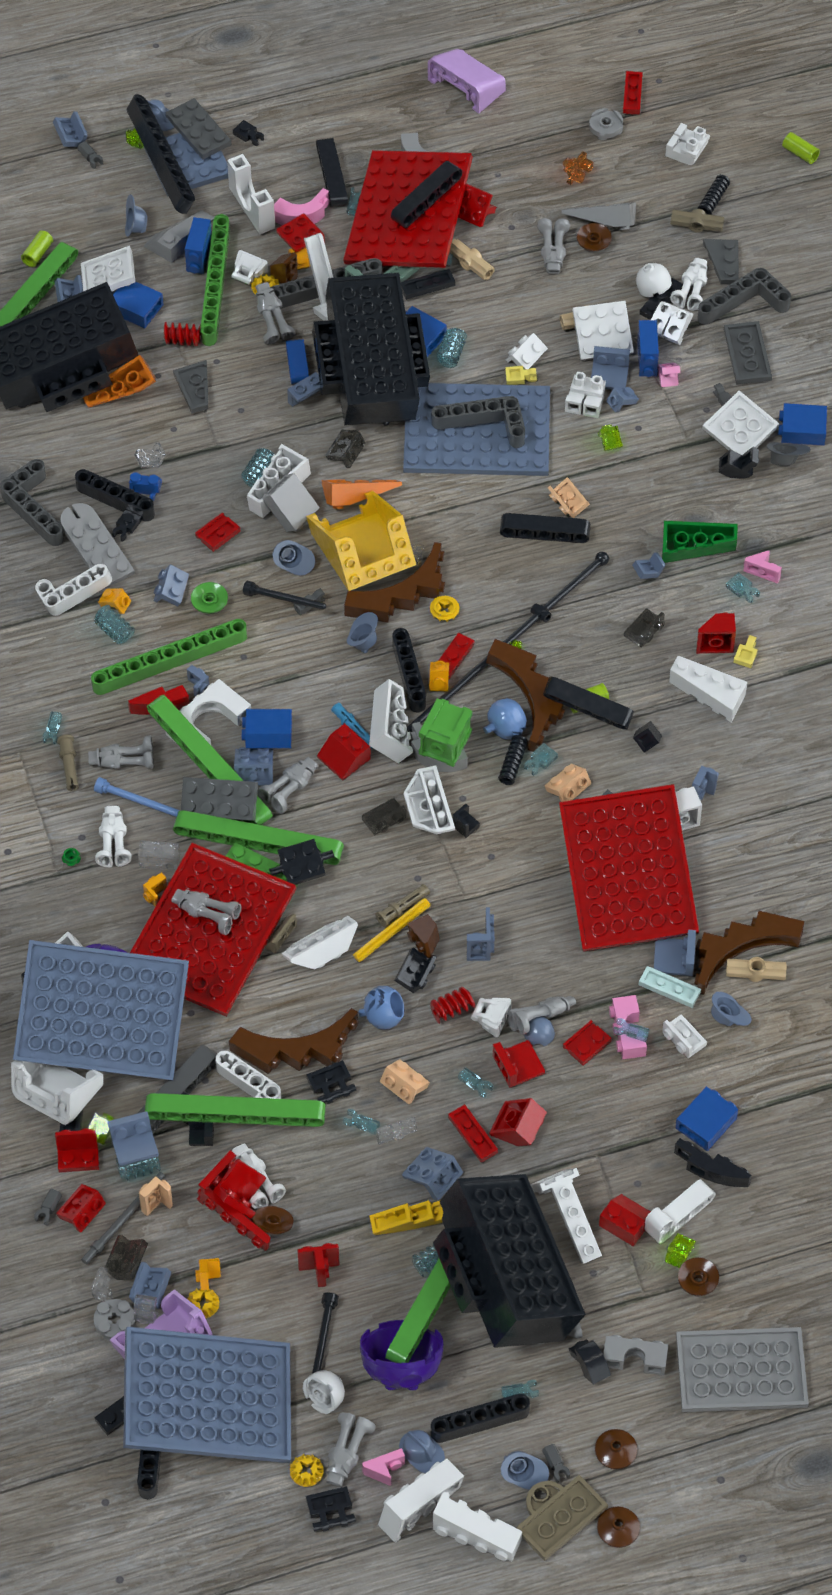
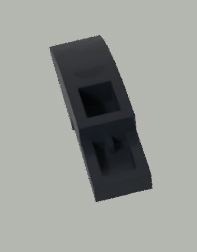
M681 1138L675 1143L674 1153L687 1161L686 1170L705 1180L725 1186H750L752 1175L745 1168L733 1164L728 1157L717 1154L712 1159L708 1153L701 1152L691 1142L684 1141Z

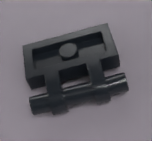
M343 1060L306 1074L313 1093H323L322 1096L317 1097V1101L330 1104L334 1099L342 1096L344 1098L348 1097L350 1093L357 1091L354 1084L347 1086L345 1083L351 1080V1075ZM337 1085L340 1088L333 1092L329 1091V1088H332Z
M347 1486L306 1496L310 1518H320V1522L312 1523L314 1532L320 1530L325 1532L329 1531V1528L346 1527L349 1523L356 1522L354 1514H345V1510L352 1509ZM338 1512L339 1517L327 1520L326 1515Z

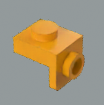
M292 248L288 250V254L294 252ZM304 248L296 253L298 270L310 268L307 249Z
M107 588L102 593L98 603L101 607H115L120 614H124L131 603V599L123 588Z
M443 661L431 662L429 691H448L449 663Z
M162 872L157 876H152L148 882L143 884L144 899L155 907L159 902L157 894L167 887V879Z
M219 1258L199 1259V1270H195L196 1283L200 1282L201 1290H209V1279L221 1277Z

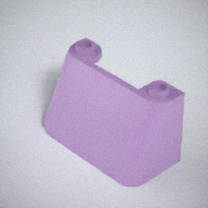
M454 49L435 55L428 60V81L435 84L437 81L441 83L445 79L466 93V100H472L474 103L473 110L477 113L483 111L506 91L505 78L502 75L497 74L463 50Z
M175 1289L166 1295L161 1302L163 1314L145 1327V1329L212 1335L202 1310ZM121 1331L113 1336L110 1342L125 1359V1331Z

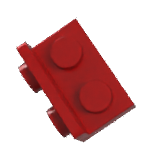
M81 1184L56 1214L59 1219L73 1224L78 1232H82L105 1206L106 1202L98 1190Z

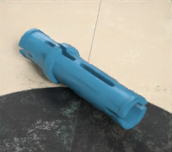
M341 703L335 704L331 711L341 720V724L345 723L369 745L370 735L354 719L355 716L349 713Z

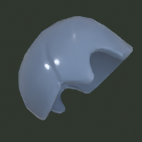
M541 1016L529 1021L530 1030L524 1034L526 1040H529L532 1045L541 1044L543 1046H547L553 1041L555 1036L554 1027L547 1018Z

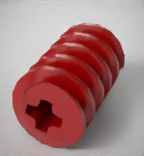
M167 322L164 323V339L167 345L170 344L171 340L173 345H177L179 340L181 346L184 345L185 341L188 346H191L192 342L195 347L198 346L201 338V324L198 329H196L195 324L189 329L188 323L185 324L184 328H182L181 323L178 324L177 328H175L174 322L171 323L170 327H168Z
M460 987L458 991L453 990L451 994L446 993L444 998L440 996L437 998V1001L433 999L430 1002L432 1014L439 1024L440 1018L445 1022L447 1021V1014L454 1018V1011L461 1015V1008L468 1012V1005L473 1009L475 1008V1002L470 992L464 987Z

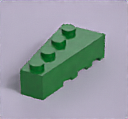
M664 521L662 560L664 563L736 551L738 524Z

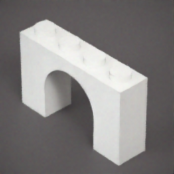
M241 154L228 159L229 189L258 233L263 234L275 229L274 200L266 189L255 193L251 179V165L245 156Z
M218 679L216 682L208 685L203 693L195 696L190 704L182 707L180 712L211 745V739L193 724L195 719L205 712L213 711L225 715L237 726H240L242 724V717H246V709H251V704Z

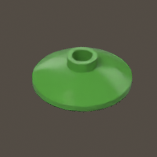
M205 582L198 585L191 594L193 607L202 613H216L222 610L228 602L226 589L214 582Z

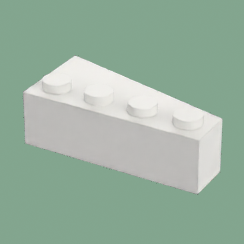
M283 444L279 446L278 453L273 455L268 468L265 467L262 472L263 475L260 479H257L247 494L249 510L262 518L271 510L261 497L287 474L295 473L302 483L311 474L309 459Z
M677 656L670 669L669 682L686 694L693 695L697 698V701L707 704L712 708V711L722 714L726 717V720L732 723L746 695V681L681 656Z
M388 679L374 690L369 746L399 763L412 754L413 749L409 746L411 736L410 732H407L406 724L409 722L408 717L404 713L406 709L404 688Z
M448 1459L441 1463L436 1462L430 1468V1471L426 1474L421 1473L412 1484L404 1485L395 1496L390 1495L384 1501V1508L378 1526L396 1543L401 1538L400 1534L403 1530L407 1529L410 1531L421 1515L426 1517L431 1513L443 1491L451 1496L461 1487L464 1475Z
M443 1491L433 1512V1530L441 1536L455 1538L460 1544L472 1545L480 1552L494 1554L499 1560H509L512 1562L522 1540V1531L499 1519L490 1520L491 1518L486 1512L480 1509L473 1511L467 1506L466 1502L459 1500L457 1503L449 1499L450 1494Z

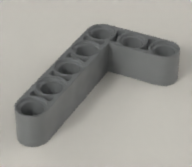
M756 268L702 301L698 306L697 319L701 324H710L757 294L777 312L785 313L790 309L791 293L766 269Z
M514 396L439 405L432 409L431 424L435 429L504 421L509 444L514 448H520L525 444L523 417L519 401Z
M34 459L1 481V496L3 501L52 546H59L64 541L62 525L27 493L46 478L44 462L40 459Z

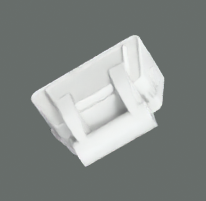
M239 250L232 278L251 285L254 278H259L260 275L264 276L269 272L268 262Z
M480 998L471 1019L480 1023L482 1028L493 1036L499 1037L507 1020V1012L512 1008L511 999Z

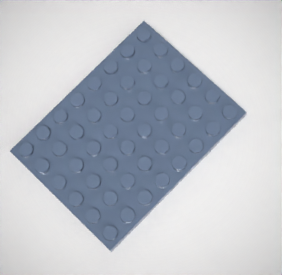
M429 383L428 387H418L420 400L416 420L405 421L403 473L548 476L550 386ZM514 396L519 401L523 417L525 444L520 448H514L509 444L504 421L435 429L431 424L432 409L439 405Z
M29 940L13 1060L173 1080L189 961Z
M126 1327L123 1448L290 1463V1343Z

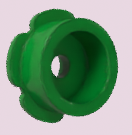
M75 848L66 849L62 856L63 863H66L67 866L78 864L81 861L80 853Z

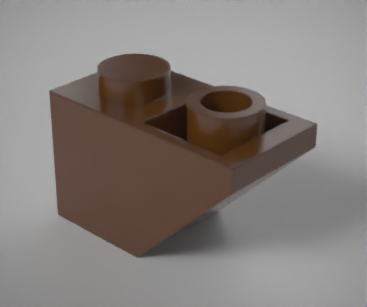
M293 252L281 255L270 265V276L274 275L275 279H278V282L281 284L296 280L298 277L297 254Z
M427 914L407 923L409 929L407 936L411 943L414 942L420 953L423 952L427 958H430L440 937L437 924Z

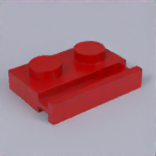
M222 512L195 532V536L214 552L241 532L240 526Z
M590 1020L563 1043V1048L568 1050L569 1054L584 1066L611 1043L612 1038Z

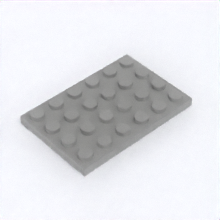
M801 1327L676 1332L682 1412L808 1408L809 1402Z

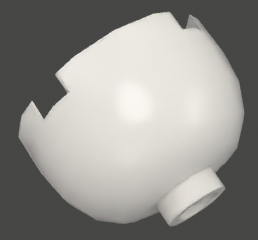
M648 263L637 273L636 285L642 296L653 297V294L657 292L659 295L663 294L672 285L671 276L663 265Z
M317 1371L303 1382V1391L306 1399L310 1397L314 1402L311 1406L320 1413L328 1414L334 1411L344 1399L345 1389L343 1382L339 1376L331 1371Z

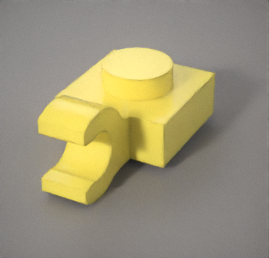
M523 366L505 367L507 385L525 384V380L529 382L537 381L536 368L523 370Z
M749 635L746 645H739L733 663L752 668L758 651L754 649L757 637Z

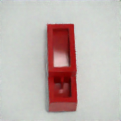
M183 685L166 692L161 686L128 700L130 714L150 715L147 705L161 695L166 696L178 710H181L182 707L190 704L189 695Z

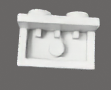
M534 333L528 337L525 335L518 341L520 345L518 347L514 346L508 352L509 356L506 361L512 360L517 366H523V370H526L548 348Z
M682 1014L671 1022L668 1020L663 1022L664 1036L668 1040H672L677 1050L681 1054L684 1053L687 1058H690L707 1046V1041Z

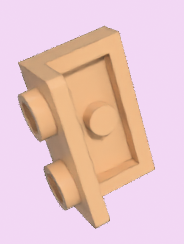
M568 477L554 489L551 486L548 487L551 492L549 496L555 503L559 501L561 504L559 508L565 515L569 514L572 518H575L590 505Z
M570 764L544 786L547 792L559 796L560 801L563 802L577 797L591 785V780L585 768Z
M400 1059L388 1065L380 1079V1083L407 1104H411L416 1094L427 1089L430 1083Z
M155 1176L148 1184L146 1183L141 1187L139 1191L141 1212L146 1216L160 1203H163L169 1209L173 1206L171 1186L165 1180H160Z

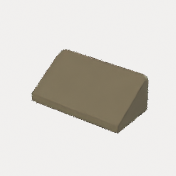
M295 914L286 917L281 922L264 948L273 953L279 950L297 926Z

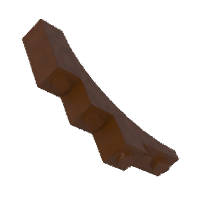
M434 542L431 553L425 563L404 581L379 590L348 591L344 604L345 616L358 618L364 613L373 612L377 615L378 621L388 623L390 616L394 615L395 608L414 611L415 604H419L420 597L433 599L439 597L440 592L444 593L445 582L442 581V574H440L441 566H439V563L444 560L445 551H442V543Z
M495 639L488 652L486 663L509 676L526 697L533 721L532 734L527 750L535 752L537 746L541 747L544 741V731L548 732L551 724L556 726L558 719H563L566 710L563 709V704L543 696L549 677L535 672L538 663H535L537 655Z
M758 911L757 918L753 917L751 926L731 921L730 928L725 929L724 937L704 932L702 939H698L696 950L699 951L698 958L701 959L699 964L701 973L696 974L694 985H697L701 989L700 994L704 995L709 982L715 973L727 962V959H732L738 954L753 948L772 945L799 948L805 921Z
M351 1008L340 1020L330 1027L317 1033L297 1038L267 1037L240 1027L229 1040V1050L267 1074L272 1069H276L280 1061L285 1062L298 1071L304 1066L306 1067L312 1058L325 1066H329L342 1059V1045L346 1042L350 1031H354L359 1024L358 1012Z

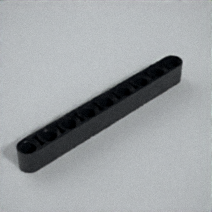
M135 94L126 109L175 210L181 214H187L195 201V196L148 101L144 96Z

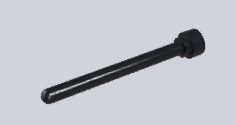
M247 580L243 586V594L247 596L259 594L321 610L326 609L324 602L261 588L252 581Z
M330 1292L323 1293L321 1303L323 1304L324 1312L312 1374L321 1371L332 1310L338 1305L339 1296Z

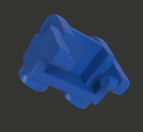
M134 472L130 475L129 489L139 494L150 495V499L154 501L156 493H160L162 479L157 475L145 476Z

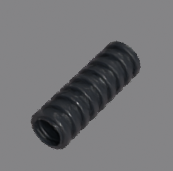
M721 174L717 175L698 209L705 211L708 215L712 214L730 185L728 177Z
M514 735L511 738L510 746L498 776V780L505 785L514 784L528 744V740L521 735Z

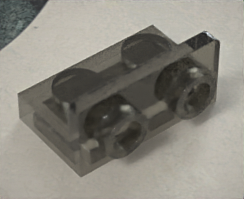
M342 429L325 456L328 460L343 461L346 468H351L366 442L359 430Z
M646 608L624 631V637L642 648L646 642L649 643L653 639L657 631L664 627L665 614L661 612L657 615Z
M392 798L363 814L362 820L375 836L378 833L385 832L392 825L404 821L406 818V807L404 805L400 806L395 798Z
M118 1235L104 1270L116 1280L134 1279L148 1243L144 1239L128 1240L123 1235Z

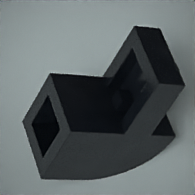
M752 447L743 455L730 449L719 458V473L729 478L745 479L753 475V467H756L759 463V449Z
M593 1340L579 1341L569 1348L571 1356L580 1363L584 1377L593 1385L611 1376L605 1357Z

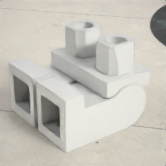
M681 123L666 145L665 156L688 165H693L708 144L710 135L706 134V129L697 126L694 131L687 129V125Z
M661 301L651 320H657V333L659 337L681 345L682 337L688 328L693 313Z
M577 372L574 375L570 392L565 400V412L581 415L583 408L584 416L599 418L606 381L602 379V376L595 375L590 378L586 377L583 372ZM570 404L579 405V407L572 408ZM587 408H595L596 411L590 412Z

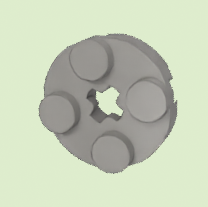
M608 108L598 109L591 115L589 121L590 131L595 136H598L599 140L613 138L623 131V117L615 110L612 112L608 111Z
M111 1299L98 1304L97 1310L94 1313V1326L96 1331L107 1340H110L117 1333L125 1331L126 1327H135V1313L128 1301ZM112 1316H117L120 1318L119 1320H117V1323L113 1324L112 1320L109 1319L112 1318Z

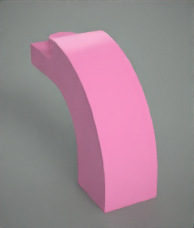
M323 188L310 202L305 204H292L279 198L274 204L275 222L284 225L303 213L314 224L325 217L324 208H327L330 203L329 191Z

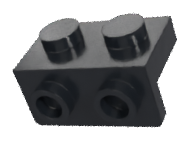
M414 947L411 948L394 981L412 993L419 989L422 990L428 982L426 979L428 974H431L436 966L434 962L437 957L432 955L430 958H427Z

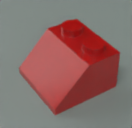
M716 613L698 629L696 654L734 653L736 637L735 613Z
M344 723L330 734L319 751L317 758L343 781L371 759V747Z
M532 1098L505 1101L489 1134L515 1146L531 1145L540 1126L543 1124V1119L547 1112Z
M620 1194L613 1198L600 1214L599 1226L634 1247L645 1232V1220L651 1211Z

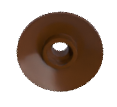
M586 224L577 232L578 244L589 251L603 250L611 243V232L602 224Z
M276 1206L259 1208L253 1216V1223L264 1232L270 1234L285 1233L293 1227L294 1223L292 1215L287 1210Z
M699 1257L691 1258L685 1261L679 1268L678 1281L682 1289L694 1296H704L713 1292L717 1287L719 1272L711 1261ZM695 1278H700L702 1281H701V1282H697V1281H695L694 1279H695Z
M611 1429L602 1433L597 1439L595 1454L599 1462L605 1467L623 1469L635 1460L637 1444L628 1432L620 1429ZM613 1444H619L620 1448H614Z
M619 1506L611 1507L600 1515L597 1531L604 1543L612 1547L622 1548L631 1545L637 1539L640 1532V1523L637 1516L631 1510ZM622 1522L623 1525L618 1527L615 1523Z

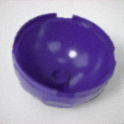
M391 1320L379 1323V1328L370 1332V1329H367L360 1339V1353L365 1370L375 1381L385 1385L387 1390L418 1389L420 1384L431 1379L436 1373L442 1360L443 1337L437 1329H435V1333L429 1329L426 1330L409 1363H394L385 1358L387 1350L404 1320Z

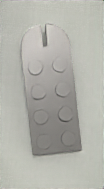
M77 503L72 505V511L67 507L62 512L60 518L62 529L88 569L97 564L107 566L112 576V582L104 589L135 574V570L91 506Z

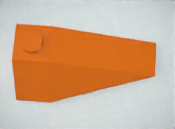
M139 355L109 374L113 385L87 395L83 399L88 408L141 392L155 383L156 378L149 365Z
M345 479L322 480L326 503L333 506L334 509H343L344 505H352L367 499L365 493L370 491L381 494L402 486V482L398 480H372V482L368 480H355L354 483L352 481H345Z

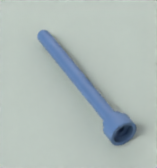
M101 777L97 779L94 786V791L97 793L109 792L177 817L180 811L114 787Z

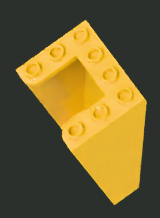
M374 491L365 493L367 503L359 505L361 514L329 525L326 518L319 521L315 513L306 516L312 536L348 591L416 565L403 515Z

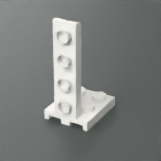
M321 233L304 238L321 303L313 307L314 314L323 321H327L326 289L328 278H333L323 236Z
M577 1168L565 1169L530 1185L533 1192H538L539 1195L552 1191L580 1261L584 1264L602 1256L572 1184L573 1178L580 1176Z

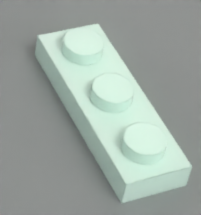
M649 966L646 967L639 980V986L693 1008L701 993L700 988Z

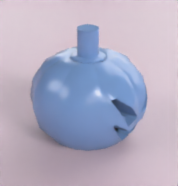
M512 699L497 700L489 708L487 713L489 725L484 727L483 730L486 734L493 731L500 738L511 740L514 735H521L527 724L525 713L521 706Z
M378 986L368 992L364 999V1009L359 1010V1016H366L369 1023L381 1030H389L400 1023L403 1018L404 1003L401 995L395 989L389 986Z

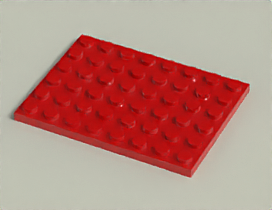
M372 150L343 259L344 264L350 265L376 258L382 262V266L445 268L473 159L472 153ZM445 161H450L462 169L463 173L460 180L409 227L404 228L391 219L392 210Z
M674 784L559 802L583 952L688 935V930H696V934H699Z
M191 843L130 953L189 961L184 999L227 1017L295 893L296 885ZM177 889L207 893L209 898L229 903L234 901L240 903V915L236 920L232 919L230 932L227 935L221 934L218 930V923L214 920L202 916L198 918L192 917L188 912L179 908L178 904L171 902ZM207 907L208 909H211L213 911L225 913L221 910L212 907Z

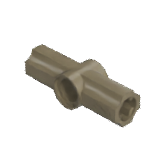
M673 209L670 224L689 227L693 232H701L703 229L722 232L724 217L708 215L701 209H694L692 212Z

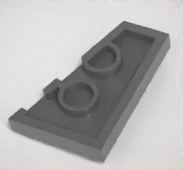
M703 239V245L708 251L709 259L712 260L720 284L730 285L739 279L738 240Z
M207 360L173 370L174 377L191 414L208 409Z

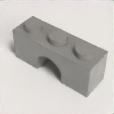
M619 1335L606 1336L603 1355L609 1368L623 1370L625 1360L628 1357L636 1356L644 1362V1373L664 1376L668 1344H664L661 1341L649 1342L643 1341L640 1338L627 1339Z

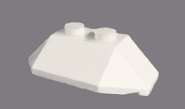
M436 765L417 769L404 791V798L413 827L434 834L454 831L455 826Z
M346 916L342 920L327 924L293 943L282 955L291 963L314 970L321 968L325 963L339 958L348 951L358 924L351 917Z

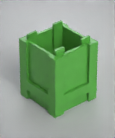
M437 698L419 732V737L421 738L419 755L433 758L454 767L472 733V728H470L472 711L464 706L460 708L449 704L447 700Z

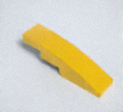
M428 1200L412 1206L406 1203L369 1215L373 1234L380 1235L442 1223L443 1209L439 1201L431 1203Z

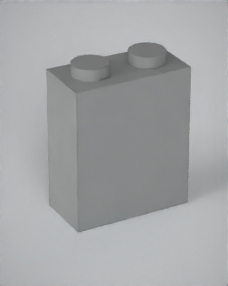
M295 473L285 475L261 497L286 532L299 531L307 520L306 516L315 513L320 508Z

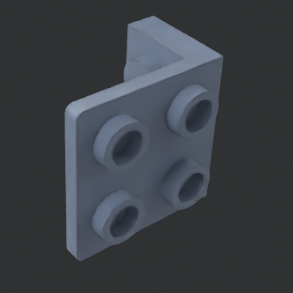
M594 346L591 378L595 375L602 376V379L606 381L605 389L613 390L617 387H626L630 350Z
M246 747L235 749L234 771L243 781L258 782V785L272 784L273 749H250Z
M486 907V934L478 932L467 934V961H490V953H494V914H490V907Z
M688 930V936L683 937V939L667 938L655 940L654 969L670 975L693 976L696 930Z
M147 1111L108 1121L112 1143L120 1166L159 1156Z
M426 1147L407 1167L402 1176L410 1181L425 1185L431 1197L439 1201L462 1175L463 1171L453 1155Z

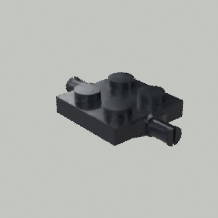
M315 839L278 849L280 866L269 868L272 876L282 873L287 882L297 885L326 876L323 866L324 860L335 857L333 850L321 853L317 848Z

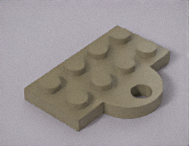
M580 1475L564 1488L556 1482L542 1481L535 1484L529 1490L526 1498V1508L530 1516L516 1528L522 1531V1538L545 1561L608 1508V1504ZM537 1491H543L546 1493V1497L544 1499H537L534 1494Z

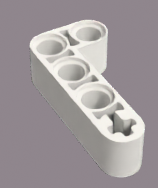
M97 564L56 589L47 579L39 580L35 585V589L48 612L53 616H58L109 586L112 582V576L106 565Z
M221 1051L216 1055L217 1072L253 1098L281 1099V1089L275 1082L229 1051ZM275 1094L276 1096L269 1097L268 1095Z
M701 1179L697 1180L663 1210L659 1207L653 1209L646 1217L645 1231L659 1244L663 1243L714 1199L716 1193Z

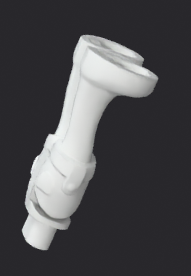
M694 258L686 272L683 273L682 289L673 291L670 297L671 302L678 308L683 309L685 307L690 287L694 286L692 294L687 301V308L691 311L698 310L699 304L703 301L699 293L701 287L705 286L708 279L706 276V260Z
M106 806L105 813L102 815L99 834L103 837V850L96 853L95 861L103 867L113 866V838L115 839L116 866L122 867L131 861V853L124 849L123 837L126 835L127 826L123 822V815L120 812L119 806Z
M241 1144L232 1149V1152L236 1154V1160L240 1159L266 1177L262 1186L270 1202L273 1204L278 1202L285 1195L286 1189L282 1184L273 1185L265 1172L266 1165L263 1160L259 1159L252 1149H248L246 1144ZM260 1188L250 1199L253 1209L258 1210L269 1204L266 1195L261 1192Z

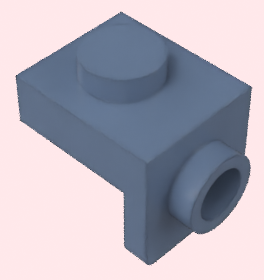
M617 387L612 390L606 402L614 412H619L623 405L636 404L639 398L630 387Z
M657 552L649 560H635L632 566L640 579L658 578L665 567V563Z
M193 665L187 669L188 680L194 684V696L203 693L209 685V676L202 669H197Z

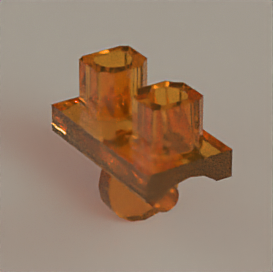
M582 151L577 159L573 157L572 159L566 158L563 161L564 171L569 176L568 184L571 185L574 181L582 183L586 176V173L582 172V170L591 172L594 162L587 159L586 152Z

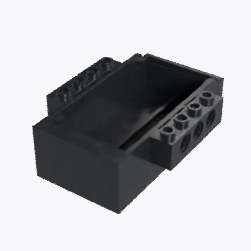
M386 273L328 278L326 289L328 320L314 321L312 329L321 395H340L344 426L416 420L420 400L418 387H428L430 372L420 313L406 314L400 274Z
M107 282L0 326V397L6 410L14 406L23 408L41 400L46 413L113 385L108 371L125 365L139 356L130 331Z
M527 1175L458 1178L439 1201L443 1209L442 1222L445 1229L441 1231L433 1241V1244L461 1313H480L494 1348L564 1341L586 1314Z

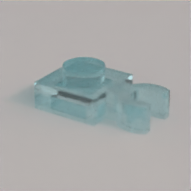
M739 572L726 583L727 589L739 598L742 595L746 596L745 598L749 603L753 602L751 595L756 597L760 595V591L757 588H751L752 582Z
M543 743L531 754L532 760L525 762L524 769L527 770L529 767H534L532 769V775L534 776L539 772V767L546 769L558 758V753Z

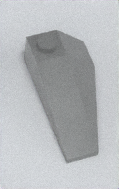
M636 202L609 206L567 208L561 211L562 214L619 227V230L630 229V226L635 224Z
M200 210L156 233L144 247L172 263L185 250L193 217L211 219V224L214 217Z

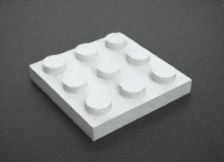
M130 246L82 262L83 291L105 282L108 283L111 291L135 283L133 255Z
M625 301L574 307L572 309L580 361L593 359L594 346L629 349L630 354L634 353Z
M738 391L703 425L702 429L727 450L731 449L743 455L750 448L760 446L779 427V423L742 392Z

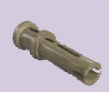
M61 735L57 738V743L60 745L59 757L63 760L66 788L72 791L71 784H73L74 790H77L79 785L74 761L76 751L73 749L74 737L72 735Z
M422 884L396 903H389L387 908L375 913L376 919L383 927H387L393 919L401 917L403 911L429 895L428 887Z

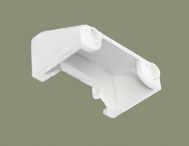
M17 1060L11 1063V1088L14 1096L23 1103L64 1125L72 1122L103 1086V1074L96 1070L88 1071L86 1078L63 1066Z

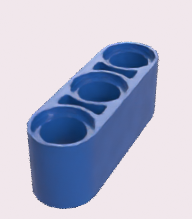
M304 339L286 341L291 384H297L309 376Z

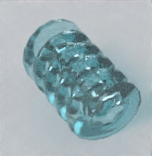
M450 328L445 332L437 354L438 362L444 367L454 368L457 366L465 340L467 339V334L463 330Z
M265 448L257 449L245 470H243L241 477L249 487H253L257 479H260L263 475L262 472L265 467L268 468L271 458L274 455L272 451Z
M105 605L96 613L94 623L109 635L115 643L123 644L134 635L135 628L130 627V624L125 622V619L121 618V615L116 613L114 609H110V605Z
M158 1156L123 1166L119 1165L116 1158L121 1180L124 1176L129 1181L130 1174L136 1179L138 1172L145 1176L146 1169L150 1174H153V1167L158 1172L161 1171Z
M434 1244L426 1247V1251H419V1255H412L413 1265L422 1277H424L423 1272L430 1275V1268H434L439 1259Z

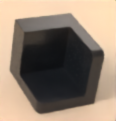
M652 721L635 731L633 739L645 753L660 742L662 735Z
M464 804L453 814L455 829L465 838L480 827V823L469 814V806L467 804Z
M189 1121V1145L213 1146V1122Z

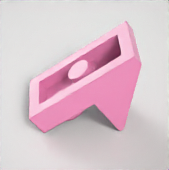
M676 363L658 364L657 371L661 387L677 386L679 384L678 373H680V366Z
M770 551L745 558L744 572L778 584L782 567L768 562Z
M402 1448L363 1462V1474L391 1486V1476L388 1470H397L405 1464V1455Z

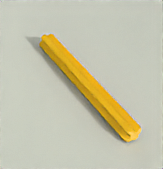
M426 898L420 900L353 954L356 961H363L403 929L407 923L413 921L431 906Z

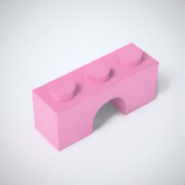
M636 995L612 998L609 1014L610 1018H614L615 1022L612 1024L613 1033L618 1036V1041H616L617 1052H621L622 1060L646 1056L647 1045L643 1029L632 1030L627 1027L630 1023L639 1022V1007Z

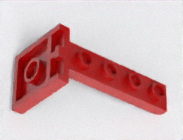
M230 1150L198 1184L200 1189L197 1192L199 1195L197 1201L202 1205L205 1204L208 1209L219 1213L221 1219L226 1223L230 1222L234 1225L239 1234L250 1238L255 1247L267 1251L270 1245V1236L242 1213L223 1202L213 1191L236 1161V1154Z

